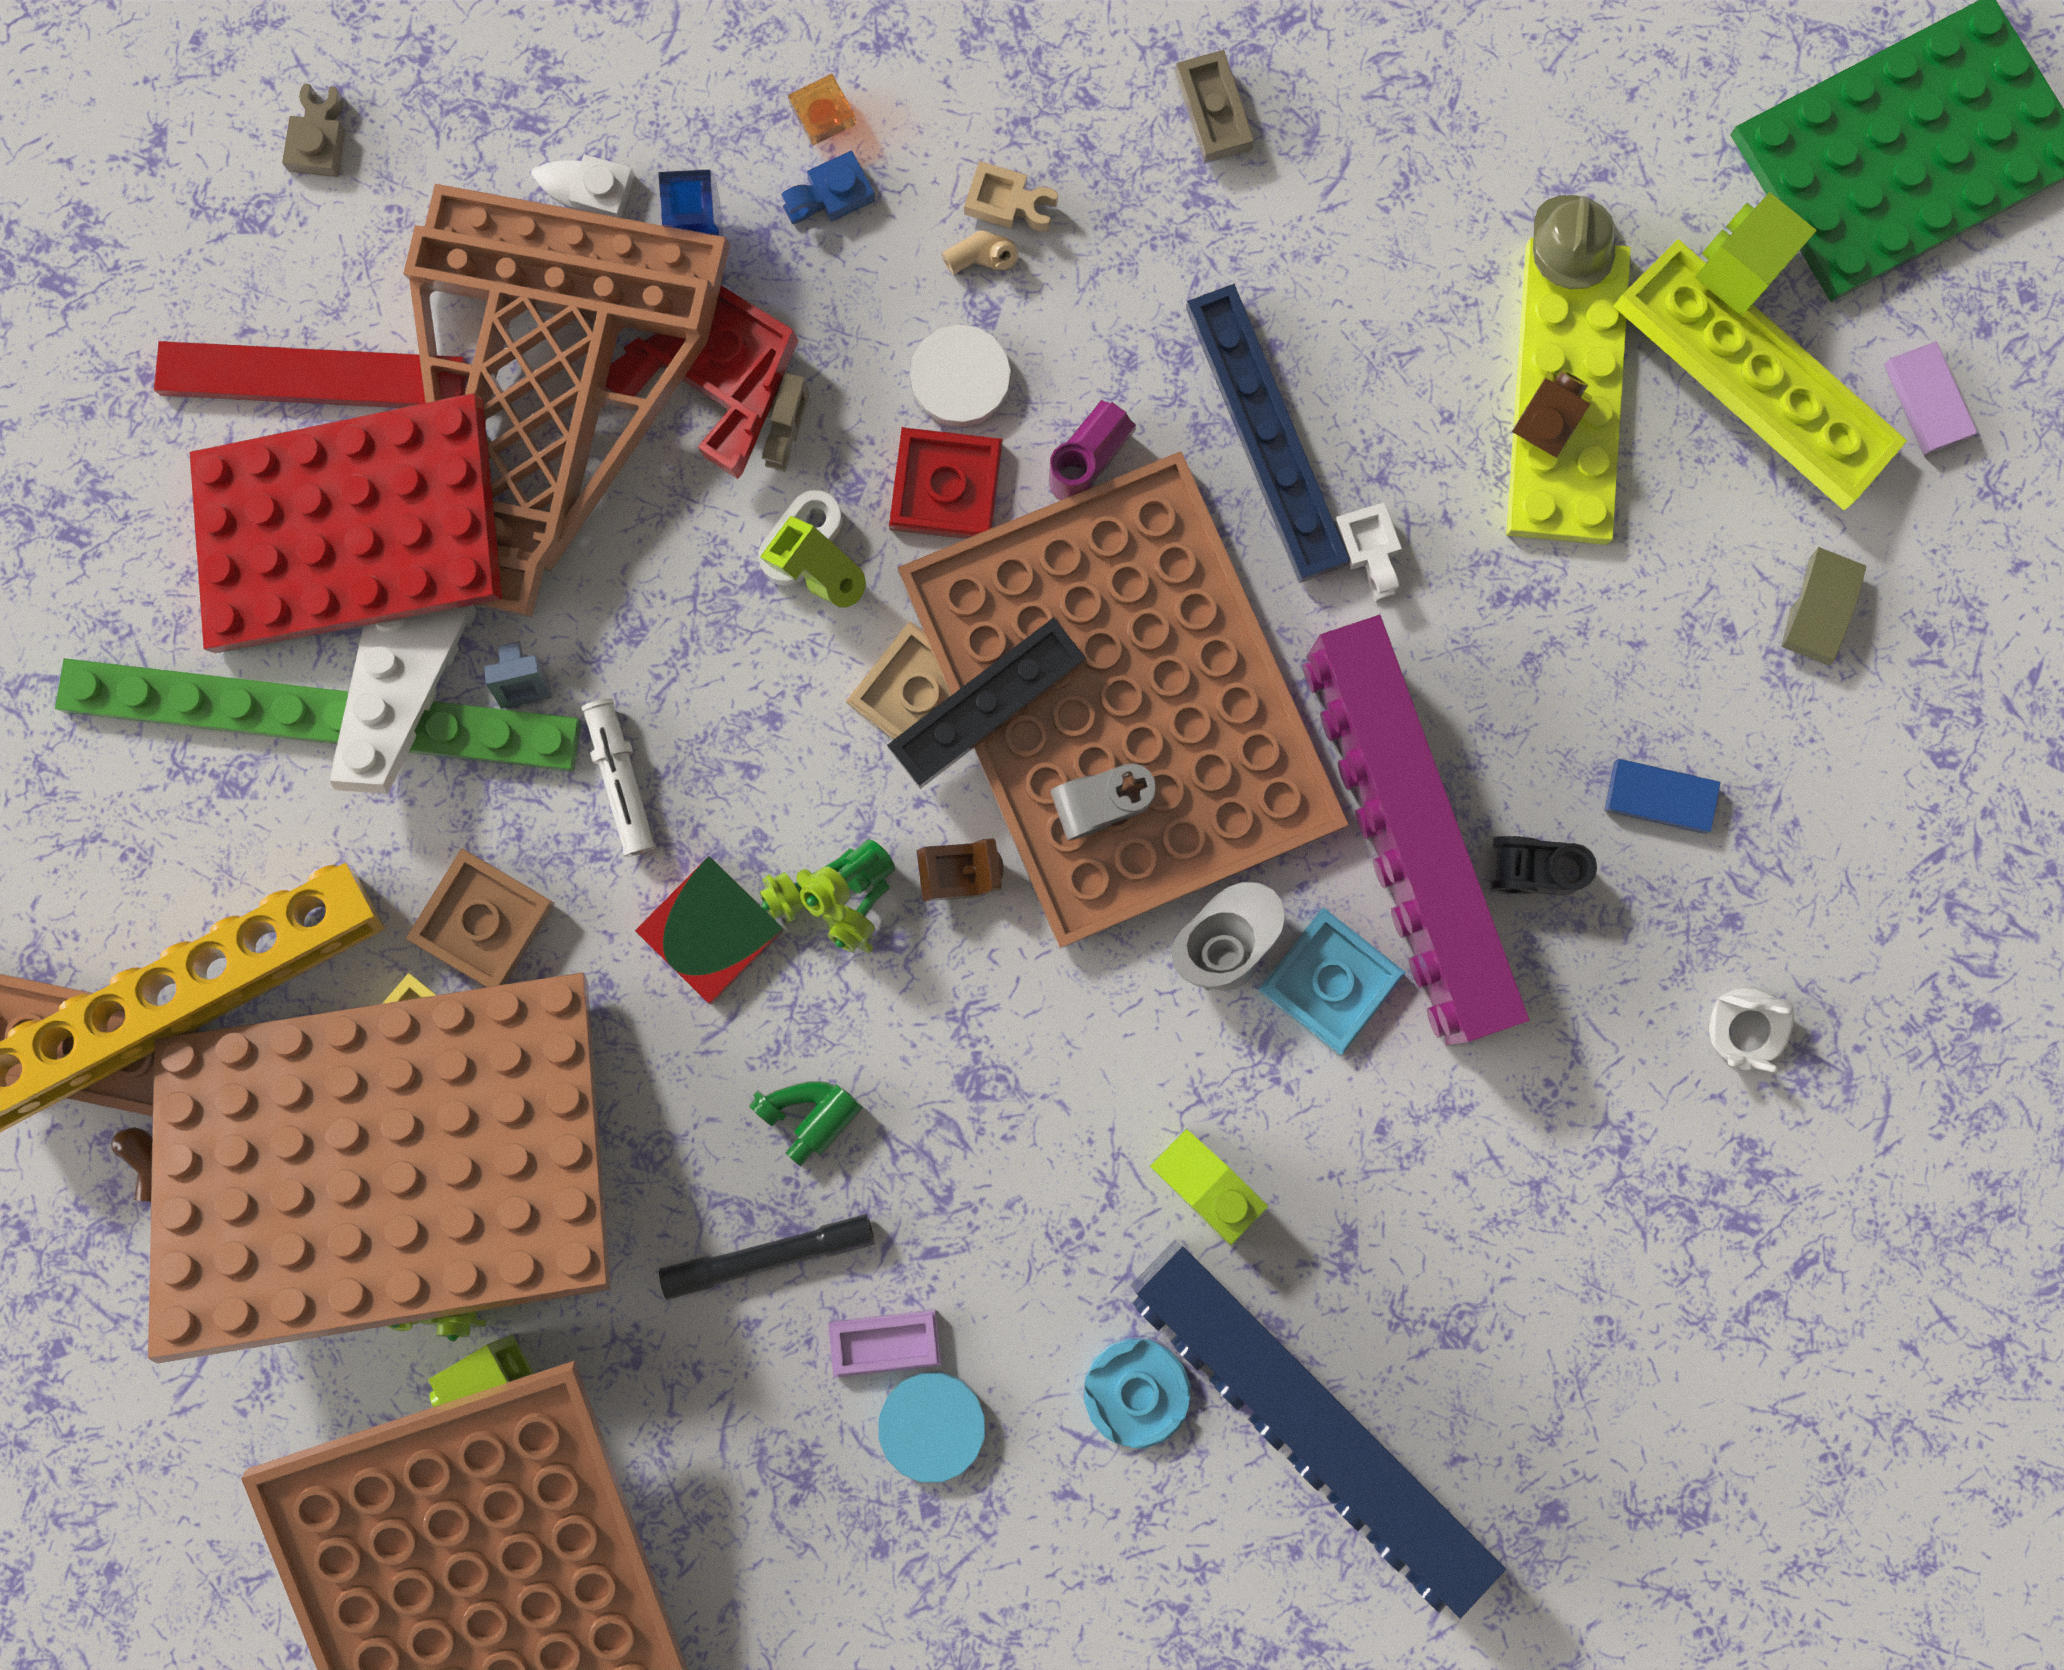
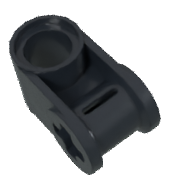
M1497 836L1493 838V847L1498 849L1496 880L1490 882L1491 891L1508 894L1571 895L1590 885L1596 876V858L1584 845L1540 841L1536 838L1521 836ZM1560 857L1571 858L1578 865L1579 877L1575 883L1564 881L1557 873L1556 865Z

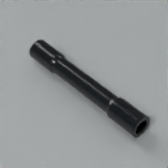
M863 1214L822 1225L810 1232L715 1257H701L660 1268L659 1279L663 1295L666 1300L711 1289L719 1283L821 1256L831 1257L875 1245L868 1214Z

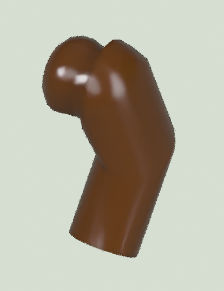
M132 1127L117 1132L112 1138L111 1148L117 1157H121L138 1172L134 1200L151 1202L153 1137L143 1129Z

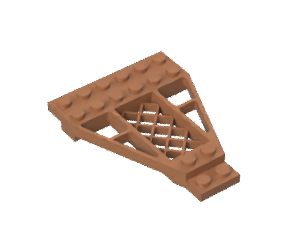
M441 184L434 185L425 226L415 225L403 272L410 282L425 401L428 403L441 400L439 372L443 371L469 378L465 395L475 393L483 399L485 422L504 408L514 424L513 428L491 441L487 434L489 459L492 458L502 474L501 478L491 484L492 497L494 499L510 488L521 506L493 501L502 600L476 604V606L528 617L533 616L543 570L552 571L706 346L730 249V243L726 237ZM439 291L487 301L472 364L436 358L437 349L430 305V295L432 292ZM528 309L537 322L538 327L515 342L508 331L510 321ZM539 311L556 315L545 322ZM577 318L588 336L563 351L553 334ZM587 320L595 321L593 329ZM624 328L686 339L646 399L605 391L617 336ZM547 338L557 356L533 371L523 354ZM506 342L508 347L504 349V345ZM587 353L582 378H580L571 363ZM517 359L526 377L503 391L496 380L498 370ZM565 368L576 386L552 401L541 383ZM535 388L545 406L521 421L511 403ZM575 403L569 429L560 412ZM608 405L636 410V414L580 494L600 410ZM553 418L564 436L540 451L529 433ZM522 438L533 457L510 471L499 453ZM564 452L557 479L548 462ZM541 468L551 487L528 501L518 482ZM552 502L550 512L541 511L542 508Z

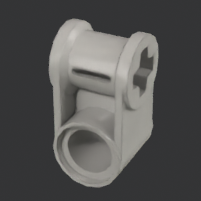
M1131 763L1097 775H1088L1069 781L1051 789L1050 793L1068 841L1096 833L1110 827L1113 823L1146 811L1152 803L1156 786L1155 779L1149 770L1142 765ZM1131 777L1134 784H1144L1145 788L1139 794V802L1132 803L1128 796H1118L1117 792L1122 789L1124 778Z

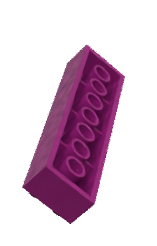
M1381 614L1320 634L1306 656L1308 662L1303 664L1304 676L1312 693L1319 691L1325 711L1320 712L1324 732L1330 742L1337 741L1343 757L1342 760L1338 761L1339 773L1346 789H1354L1361 807L1355 810L1357 823L1365 839L1372 838L1378 854V857L1373 859L1374 870L1380 885L1383 888L1390 887L1396 907L1391 908L1393 923L1401 938L1407 936L1414 956L1409 958V966L1418 987L1425 986L1432 1003V1006L1427 1008V1015L1434 1034L1437 1038L1444 1036L1446 1045L1470 1042L1530 1021Z

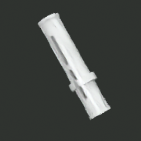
M606 698L587 703L581 709L585 714L595 749L590 754L593 764H599L610 807L624 849V857L636 856L652 851L657 846L653 841L642 797L629 758L633 754L630 742L624 741L615 710L614 699Z

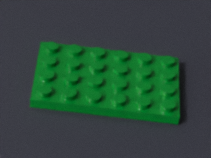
M1978 0L1737 125L1730 134L1765 194L1772 193L1817 230L1800 249V252L1831 303L2064 180V108L1997 0Z

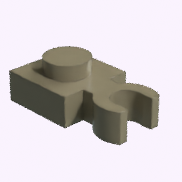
M303 84L299 93V99L305 109L304 117H289L282 164L288 172L338 177L345 129L340 121H334V119L343 110V98L336 87L330 86L327 100L322 104H315L316 92L310 84Z
M784 373L781 387L778 389L767 417L771 418L772 428L762 453V459L766 460L765 467L786 471L793 441L796 442L809 398V391L804 377Z

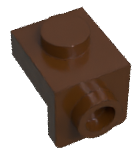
M1561 370L1558 376L1547 371L1512 432L1557 458L1591 404L1592 396L1585 392L1588 384L1565 370Z
M994 838L982 839L969 844L926 846L916 850L923 902L976 898L1001 890L1004 865L1001 855L997 852Z

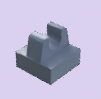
M520 641L499 645L500 663L484 666L486 685L501 709L552 698L550 682L536 655H523Z

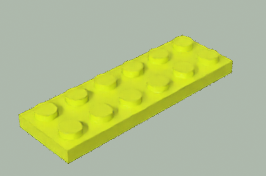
M1530 237L1526 244L1514 426L1537 391L1547 371L1558 376L1561 370H1565L1577 376L1588 384L1585 392L1592 396L1589 408L1557 458L1513 433L1506 536L1608 545L1613 540L1626 317L1613 305L1628 289L1631 247L1615 245V259L1611 272L1601 283L1587 289H1567L1553 284L1542 276L1534 262L1533 238Z
M1677 239L1622 294L1613 306L1842 510H1846L1860 497L1908 440L1752 304L1741 316L1698 281L1695 276L1706 263L1682 241Z

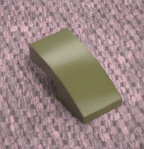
M1818 547L1809 558L1800 597L1790 608L1781 647L1830 666L1837 656L1852 618L1864 579L1866 565Z

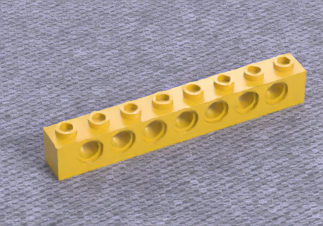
M346 862L339 866L334 864L324 866L313 872L309 876L308 882L291 891L280 890L262 899L259 903L260 907L241 917L238 915L226 917L216 922L210 928V933L193 942L183 941L166 948L160 954V959L143 968L134 967L126 969L113 976L110 980V985L93 994H80L69 998L59 1006V1011L41 1021H27L11 1029L7 1034L8 1038L0 1042V1133L154 1052L155 1039L186 1035L385 930L386 928L357 874ZM317 907H326V914L319 924L305 927V918L311 910ZM276 932V941L272 948L263 953H256L258 940L267 933ZM219 958H226L227 964L223 973L216 978L207 979V970L210 964ZM176 984V993L173 999L167 1004L158 1006L157 997L159 992L167 985ZM125 1010V1020L121 1027L113 1032H108L107 1023L110 1017L117 1011ZM73 1036L74 1046L71 1052L64 1058L57 1059L56 1053L59 1044L64 1039ZM21 1063L22 1073L20 1078L14 1084L6 1086L5 1079L8 1071L14 1065Z

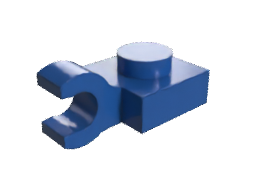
M852 150L808 170L807 177L810 185H797L781 193L785 202L783 208L792 224L802 222L822 210L825 211L829 221L832 222L875 202V193Z

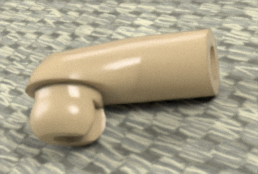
M978 231L942 252L941 256L952 275H955L973 263L995 270H1007L1016 264L1018 251L1015 244L1008 238L987 231Z

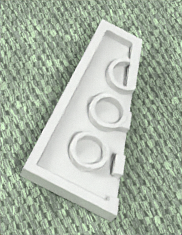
M474 605L363 626L329 780L335 790L389 793L416 738L414 730L424 710L429 711L437 695L435 687L445 667L451 666L459 650L457 643L465 627L470 628L477 614Z

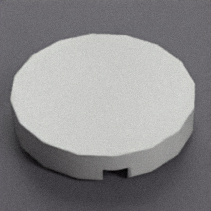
M956 324L937 329L922 340L912 356L909 377L915 401L922 410L924 409L934 420L943 425L964 428L983 423L993 415V412L1000 405L1002 406L1009 392L1011 369L1006 351L994 336L975 326Z

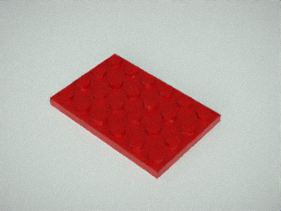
M475 393L189 452L204 650L216 654L502 600L484 401Z

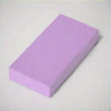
M1937 341L1890 358L1884 364L1923 455L1967 440L1978 433Z
M936 1310L837 1320L828 1323L834 1378L941 1366Z

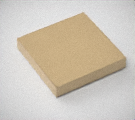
M909 621L846 700L849 706L893 739L951 696L924 632Z

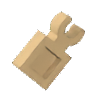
M979 161L964 205V215L1010 229L1013 228L1016 216L1025 218L1026 223L1032 229L1046 232L1050 228V217L1038 214L1035 208L1041 204L1056 207L1058 193L1048 187H1038L1032 191L1026 190L1027 175Z

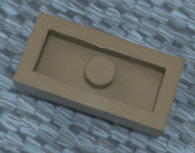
M1220 50L1176 63V78L1204 163L1252 150L1254 139L1225 51Z

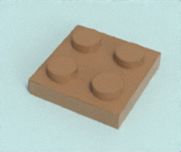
M461 848L405 939L486 987L505 985L555 902Z

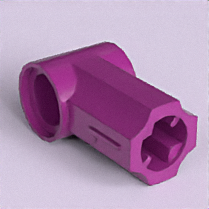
M1101 400L1071 438L1053 451L1050 457L1049 487L1051 493L1058 500H1063L1092 488L1095 480L1136 430V424L1129 418L1126 411L1113 402L1109 403ZM1067 466H1076L1085 475L1079 479L1071 480L1063 477L1059 471Z

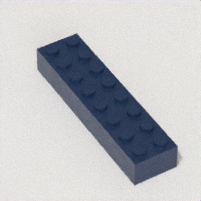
M1174 1240L1131 1284L1134 1292L1138 1295L1132 1302L1136 1310L1158 1332L1166 1324L1176 1334L1171 1340V1343L1175 1346L1174 1348L1197 1371L1206 1364L1215 1373L1209 1380L1214 1385V1388L1237 1411L1246 1404L1254 1412L1248 1420L1277 1451L1284 1444L1293 1451L1287 1459L1314 1489L1319 1491L1326 1484L1332 1490L1326 1498L1357 1532L1365 1524L1371 1529L1365 1537L1398 1573L1405 1565L1410 1568L1405 1575L1406 1579L1438 1613L1448 1606L1461 1619L1507 1570L1178 1241Z

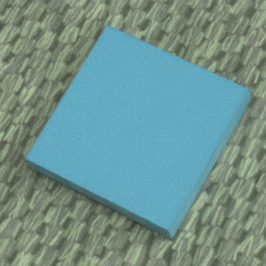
M1323 907L1258 988V991L1333 1051L1343 1055L1406 972Z

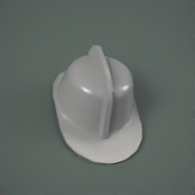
M1242 882L1225 888L1175 938L1171 951L1174 968L1184 980L1195 986L1203 987L1207 991L1211 989L1227 991L1247 983L1256 972L1258 962L1274 946L1283 932L1286 915L1282 900L1273 889L1261 883Z

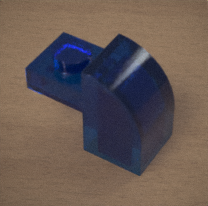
M710 169L658 172L663 227L724 236L718 186L715 176ZM724 274L721 284H725Z

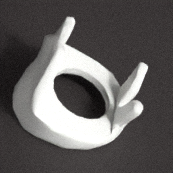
M1734 988L1721 995L1713 1004L1708 1024L1711 1044L1716 1052L1728 1061L1730 1066L1739 1067L1741 1070L1755 1068L1775 1073L1778 1067L1769 1061L1781 1056L1789 1042L1793 1028L1794 1007L1790 1001L1777 999L1757 988ZM1755 1010L1761 1012L1770 1023L1768 1041L1761 1048L1754 1051L1737 1049L1729 1037V1027L1732 1020L1744 1011Z

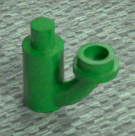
M822 1081L798 1083L776 1090L768 1095H764L757 1090L753 1094L755 1099L749 1105L761 1119L773 1127L778 1120L783 1121L787 1117L781 1109L802 1103L811 1102L816 1104L813 1110L794 1130L798 1139L785 1152L799 1166H802L814 1151L821 1156L864 1108L839 1084L833 1085Z

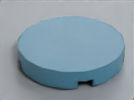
M1126 1338L1109 1344L1093 1359L1085 1376L1084 1403L1091 1422L1106 1439L1122 1446L1146 1449L1165 1442L1181 1427L1189 1408L1191 1386L1183 1364L1169 1348L1151 1339Z
M943 1371L921 1372L903 1379L888 1394L879 1415V1442L886 1459L902 1475L921 1483L944 1482L962 1474L977 1458L985 1438V1415L977 1394L962 1379Z

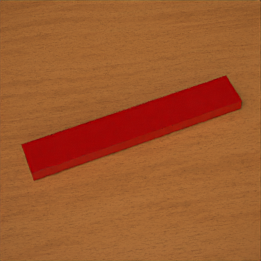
M158 341L154 391L160 396L403 408L426 403L419 354ZM436 355V358L467 364L464 357ZM443 371L439 372L441 400L465 395L466 377Z

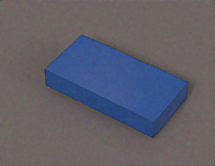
M1617 759L1613 764L1604 811L1707 834L1712 830L1721 782Z

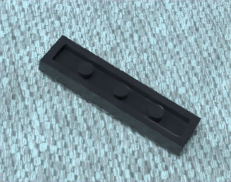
M1053 617L887 744V747L919 789H921L1086 662V657Z

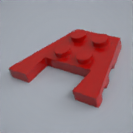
M721 285L708 342L682 381L728 410L700 443L698 449L706 459L736 479H739L745 470L799 340L793 329ZM655 333L645 341L638 337L623 347L626 354L611 363L605 391L635 397L660 367L665 370L667 369L686 339Z

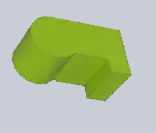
M791 515L760 556L774 570L794 580H797L802 574L805 577L807 588L812 594L840 608H847L856 604L865 591V575L860 567L817 528Z

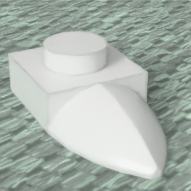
M585 154L582 161H554L532 169V175L537 183L558 202L573 209L619 218L623 216L635 179L632 167Z

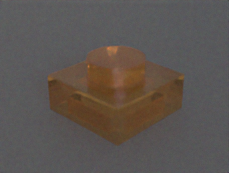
M832 73L788 95L789 104L812 146L856 125L855 114Z

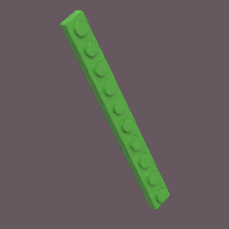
M64 658L55 709L71 714L337 744L349 691ZM433 701L429 711L424 710L414 730L416 738L408 753L574 772L581 721L573 717Z

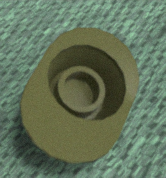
M1560 195L1546 200L1538 207L1534 219L1533 256L1535 265L1542 276L1553 284L1567 289H1587L1601 283L1611 272L1615 259V225L1612 216L1602 205L1585 196Z

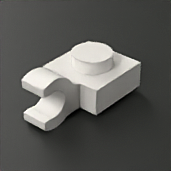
M1385 502L1336 517L1334 524L1350 560L1348 563L1350 570L1365 566L1369 588L1375 602L1395 596L1394 589L1399 588V582L1389 558L1399 555L1402 548Z

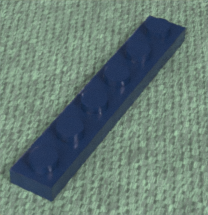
M1235 284L1188 300L1186 304L1187 313L1299 584L1347 566L1350 560Z

